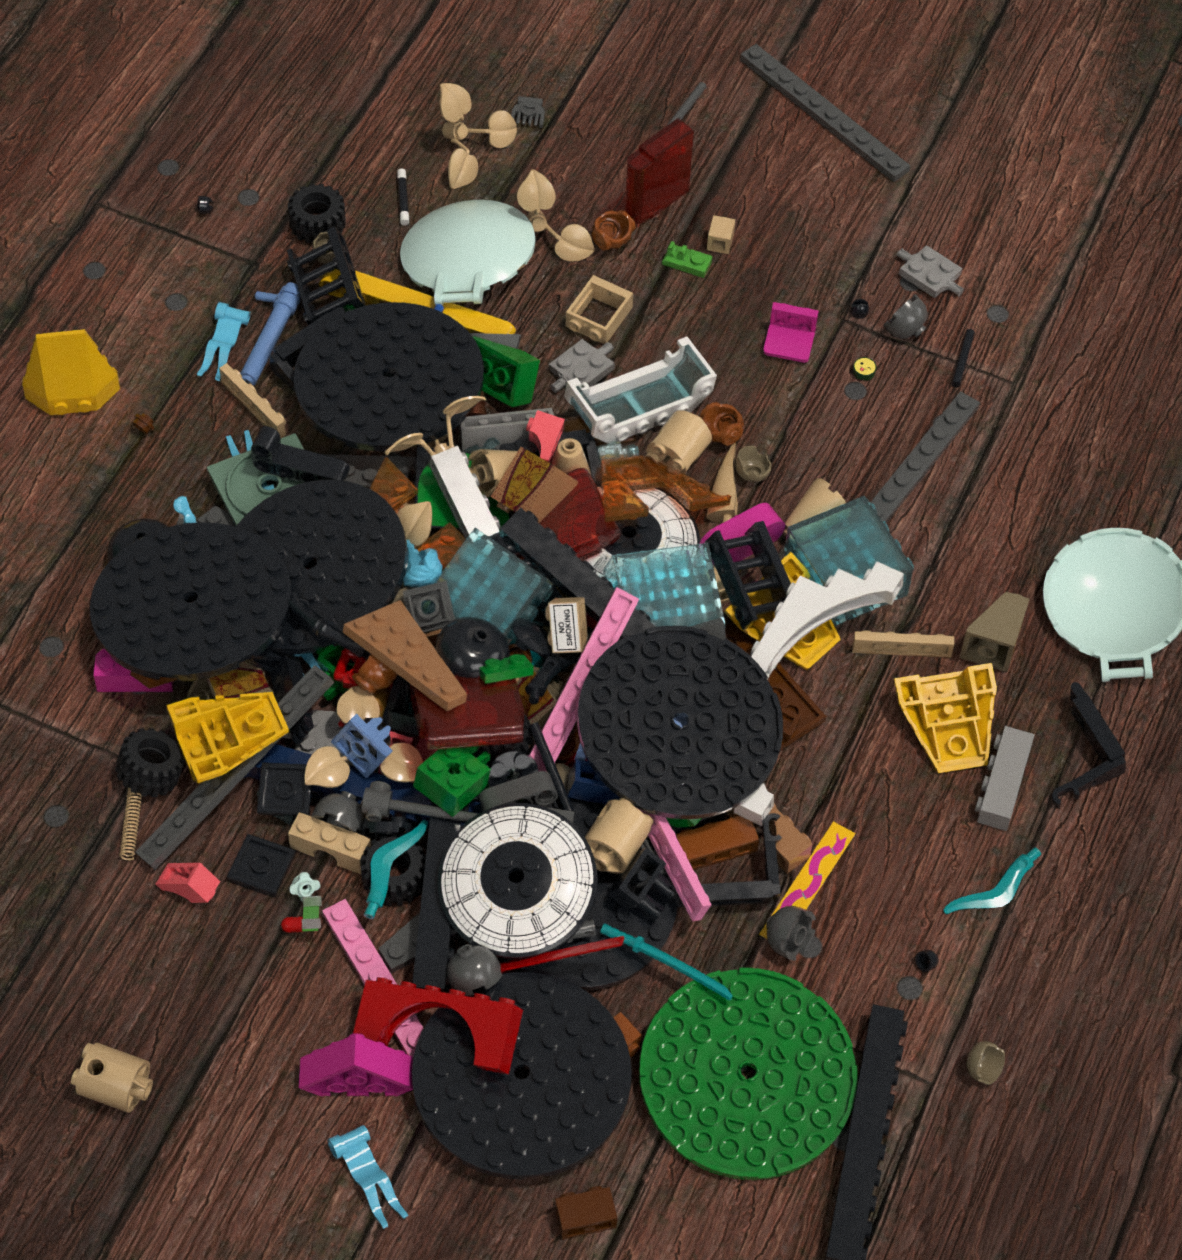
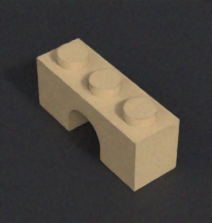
M300 812L288 832L291 849L313 857L317 850L327 852L337 860V866L361 874V856L364 855V849L366 846L371 848V838Z

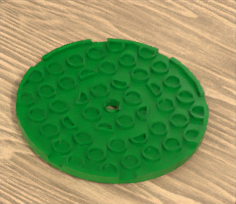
M739 968V970L723 972L719 970L706 974L724 985L732 994V1000H727L701 983L692 980L668 998V1001L654 1016L643 1041L639 1066L640 1088L644 1104L654 1126L666 1142L681 1156L696 1166L720 1176L742 1180H762L780 1177L807 1166L820 1157L838 1138L849 1118L856 1096L857 1065L855 1063L852 1042L842 1021L822 997L816 996L805 988L801 982L774 971L759 968ZM745 1066H750L755 1070L756 1075L745 1079L741 1074V1069Z

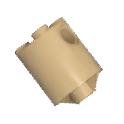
M678 410L671 415L659 430L656 438L648 444L645 459L649 464L663 471L666 478L675 480L677 477H682L687 473L691 464L700 457L711 443V431L699 416L684 410Z
M625 798L608 801L585 836L599 871L613 874L623 873L651 831L653 819L649 815L642 813Z
M88 1043L82 1053L84 1060L81 1067L74 1071L71 1078V1084L76 1086V1093L78 1095L128 1113L134 1110L140 1100L145 1101L148 1098L153 1086V1080L148 1079L150 1073L149 1061L100 1043H95L94 1045Z

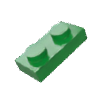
M519 654L511 655L501 661L491 658L485 661V666L479 667L480 678L485 684L532 676L534 672V666L525 655Z

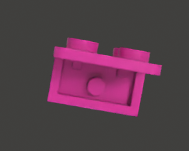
M773 302L763 353L767 356L803 363L808 362L819 311Z

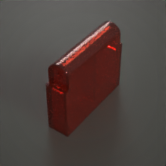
M679 118L639 145V149L627 158L625 211L633 218L635 224H640L648 218L652 219L689 192L694 130Z
M577 468L566 473L578 481L577 486L539 524L544 528L549 527L557 535L556 539L563 545L566 543L571 546L576 552L575 556L583 561L602 553L601 548L616 542L621 536V531L589 471L585 468Z
M455 676L467 693L466 703L448 711L411 685V703L420 739L425 738L428 750L523 742L524 707L516 679L485 684L481 678Z

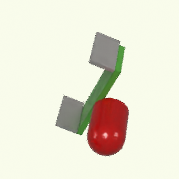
M321 896L303 897V916L284 918L281 922L282 930L286 933L318 931L321 928V919L319 918V906H322Z

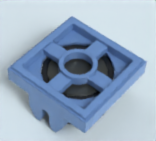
M356 714L332 739L331 743L347 757L365 778H368L393 752L389 747L391 744V737L389 735L391 727L389 725L384 727L381 724L383 720L381 717L364 718L362 720Z

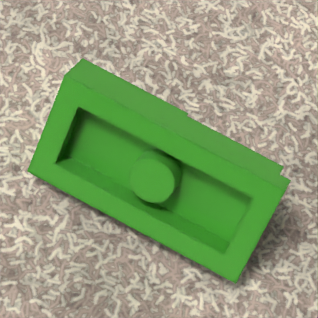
M671 241L662 265L704 278L712 263V256L687 249L686 245L682 247L677 246L675 242Z

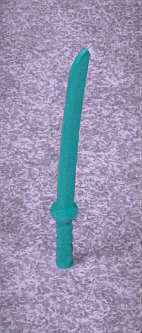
M607 924L602 926L601 934L610 938L624 936L623 944L632 947V951L636 953L640 951L701 983L727 1000H732V994L724 985L675 957L645 943V938L641 936L633 937Z

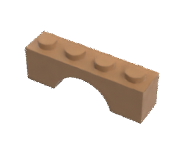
M774 803L769 814H779L780 818L777 821H769V829L773 836L779 834L782 837L779 842H776L777 863L788 874L810 857L812 843L805 833H800L794 827L792 820L787 815H783ZM734 808L726 811L729 816L736 815Z

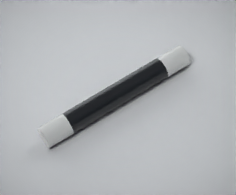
M398 169L400 223L406 226L409 224L406 170Z

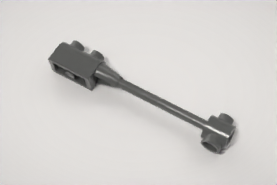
M374 781L370 784V788H365L362 801V813H365L366 819L372 822H380L382 816L389 817L390 810L467 822L479 814L459 811L452 817L440 807L393 800L391 786L381 781ZM549 808L566 817L574 824L575 812Z

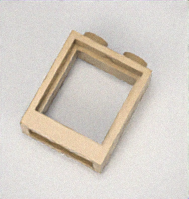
M593 275L566 311V327L589 337L593 341L605 344L610 340L632 309L633 293ZM593 298L617 309L605 327L580 316Z

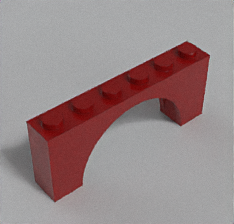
M377 977L376 981L366 980L353 1034H362L367 1039L382 1042L385 1046H388L398 1027L412 1015L430 1008L452 1009L465 1019L471 1029L475 1043L474 1065L482 1070L509 1074L523 1009L516 1006L514 1000L499 997L498 1001H492L489 996L474 993V997L465 996V992L450 989L449 993L441 992L440 988L425 985L424 989L416 988V984L401 981L400 985L392 984V980Z

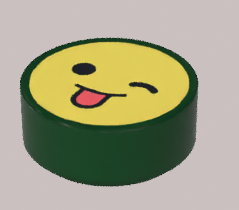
M867 357L858 358L853 365L854 376L863 381L872 379L876 374V363Z

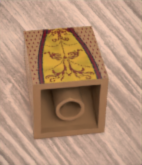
M520 447L491 497L498 501L496 506L509 513L511 510L517 512L521 507L526 512L528 510L531 511L538 518V523H540L577 486L578 481L530 451Z

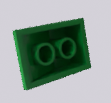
M473 336L483 360L484 382L482 391L510 407L531 403L540 360L525 351Z

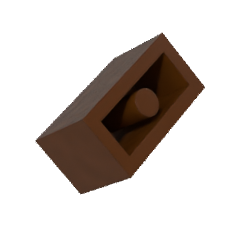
M595 1186L583 1193L567 1192L560 1195L559 1198H555V1212L562 1240L617 1228L618 1218L610 1187L602 1188L601 1186Z

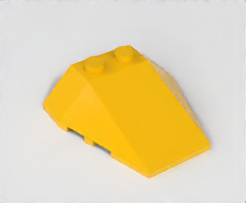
M85 329L35 335L30 352V360L26 366V374L22 379V386L26 400L49 415L85 413L99 410L120 390L117 370L108 364V359L105 355H101L98 351V346Z
M792 552L781 560L791 583H796L800 576L807 579L811 577L808 570ZM769 589L747 593L752 606L774 601ZM732 604L724 610L741 631L759 642L764 636L763 630L769 621L772 622L775 618V611L757 615L758 619L747 629L742 630L739 621L735 617ZM830 619L810 631L784 657L803 669L808 670L841 640L832 620Z
M992 663L970 666L959 672L921 678L919 675L894 678L898 704L938 774L988 765L991 724L994 716L993 707L997 690Z
M273 692L240 694L239 698H224V695L215 696V699L209 700L191 697L166 705L179 747L193 781L196 783L224 775L289 732Z

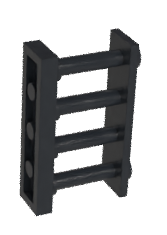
M335 226L327 230L329 240H327L326 244L300 257L291 248L287 250L289 256L287 264L294 273L305 309L303 316L308 325L338 307L353 305L355 308L366 306L345 238ZM331 251L335 254L333 261L305 274L303 265ZM336 269L340 270L341 275L338 276V279L310 292L309 282ZM341 287L346 289L343 297L316 310L314 300Z
M764 521L755 522L744 533L745 536L724 540L720 530H718L705 541L707 552L713 560L742 630L752 625L758 619L757 615L774 612L780 602L784 603L787 598V590L791 585ZM746 545L751 547L755 558L733 562L728 549ZM759 567L764 580L743 584L738 571ZM769 589L774 601L752 606L747 593Z

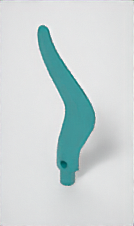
M426 820L421 821L411 832L383 845L373 854L371 859V889L366 900L368 906L364 913L366 918L374 919L377 909L382 908L388 889L391 865L397 857L410 849L424 835L428 826Z
M1034 847L1026 855L1021 854L1008 868L995 888L990 891L958 898L950 902L943 912L949 914L962 909H988L1007 905L1015 896L1022 877L1034 866L1033 862L1041 856V852Z

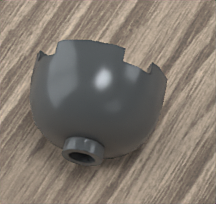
M914 294L911 300L909 299L893 314L889 322L886 321L883 327L894 337L900 339H907L912 335L917 338L926 329L924 324L928 319L927 308L922 300Z
M342 791L341 794L332 793L324 796L319 800L311 817L360 834L361 824L364 823L365 818L364 813H362V806L355 801L356 796L346 791Z
M785 906L768 919L766 924L767 940L775 953L795 961L799 951L804 954L808 950L815 935V930L811 929L812 921L816 920L813 912L796 906Z
M464 945L457 950V953L453 955L448 963V981L452 989L465 992V996L474 995L472 990L485 986L487 990L502 977L501 965L494 953L488 948L478 945Z

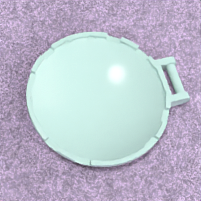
M492 200L456 202L430 212L412 226L401 245V263L404 271L408 273L410 279L420 287L432 288L433 292H435V305L456 302L482 304L483 293L490 289V285L499 281L505 283L518 274L517 270L523 264L526 265L529 262L535 248V233L530 220L525 214L508 204Z
M1106 528L1084 534L1072 544H1067L1056 555L1054 562L1046 573L1043 601L1048 619L1056 632L1069 645L1087 655L1099 658L1102 682H1110V679L1133 677L1153 679L1151 654L1169 645L1182 631V560L1176 556L1173 549L1157 537L1154 539L1144 535L1139 530ZM1142 660L1143 667L1109 669L1108 662Z

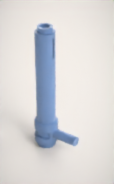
M287 283L278 294L257 291L255 294L256 300L273 303V310L240 372L242 379L247 384L255 385L289 318L294 315L297 305L301 301V295L295 283Z

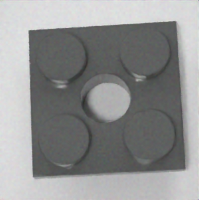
M447 581L403 591L406 609L423 633L443 629L449 622L455 620ZM433 601L436 606L435 611L429 615L424 614V603Z

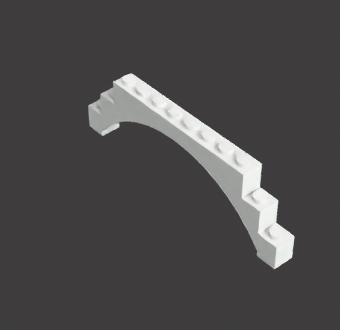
M876 562L873 569L869 568L866 571L863 579L838 568L835 575H831L828 578L825 587L800 576L796 583L792 582L789 586L784 603L780 602L775 610V618L772 622L769 621L766 624L761 641L755 642L751 650V657L760 665L769 678L783 656L800 639L826 621L864 606L885 602L892 605L903 586L904 573ZM763 784L749 799L735 807L734 813L762 826L765 817L769 815L774 806V794L769 793Z

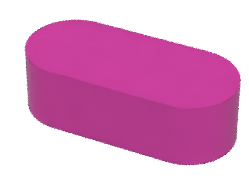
M761 503L711 529L701 539L699 549L710 564L714 566L713 560L707 552L705 541L715 531L720 530L724 540L745 536L744 533L755 522L764 521L774 543L783 534L786 525L768 503ZM749 545L728 549L733 562L741 561L753 554Z

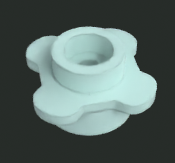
M302 872L294 878L289 891L293 895H298L303 902V897L311 896L314 891L320 888V882L311 879L307 872Z

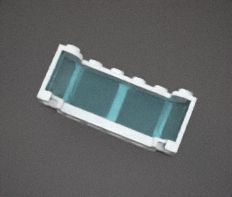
M684 337L677 340V344L680 347L679 350L675 353H671L670 350L666 351L663 360L589 387L586 382L581 384L578 378L569 380L566 383L564 397L569 404L573 405L587 424L593 437L612 444L617 441H624L635 434L644 433L656 426L664 425L671 415L678 410L691 413L713 391L717 375L689 338Z

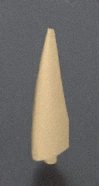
M736 443L731 445L720 466L707 509V519L720 524L737 516L738 512L734 476Z

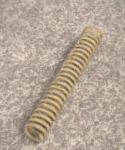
M128 787L119 855L122 859L130 861L134 858H125L122 855L127 857L135 855L134 852L136 850L134 848H136L137 826H139L138 819L140 818L139 812L141 811L139 808H141L142 796L141 793L136 792L135 794L131 792V788Z

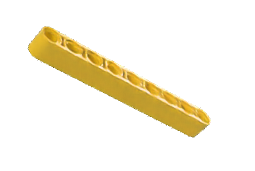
M336 269L324 275L319 282V286L322 287L338 279V276L341 275L340 270ZM355 271L366 305L405 302L432 309L436 306L433 296ZM341 287L329 294L341 298L346 293V289ZM444 303L442 305L444 307L442 313L458 321L469 333L515 334L516 332L515 327L508 321L454 303Z

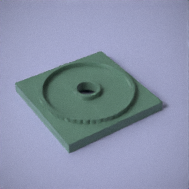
M296 433L281 438V444L304 450ZM251 450L207 466V473L235 527L246 514L268 497L302 483L256 469L253 465ZM268 480H274L278 483V486L272 490H266L261 485Z

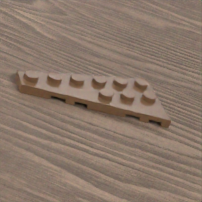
M401 600L344 624L343 633L444 710L448 711L466 703L467 693L443 659L438 655L436 649Z

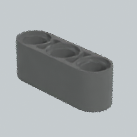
M539 771L487 788L480 793L479 801L483 811L511 803H528L544 807L556 801L558 794L551 775L546 771Z

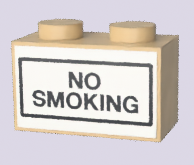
M585 598L553 599L546 607V619L550 621L548 643L552 646V653L582 652L588 642Z

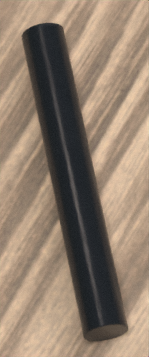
M967 329L965 332L951 383L953 387H960L975 334V331L972 329Z

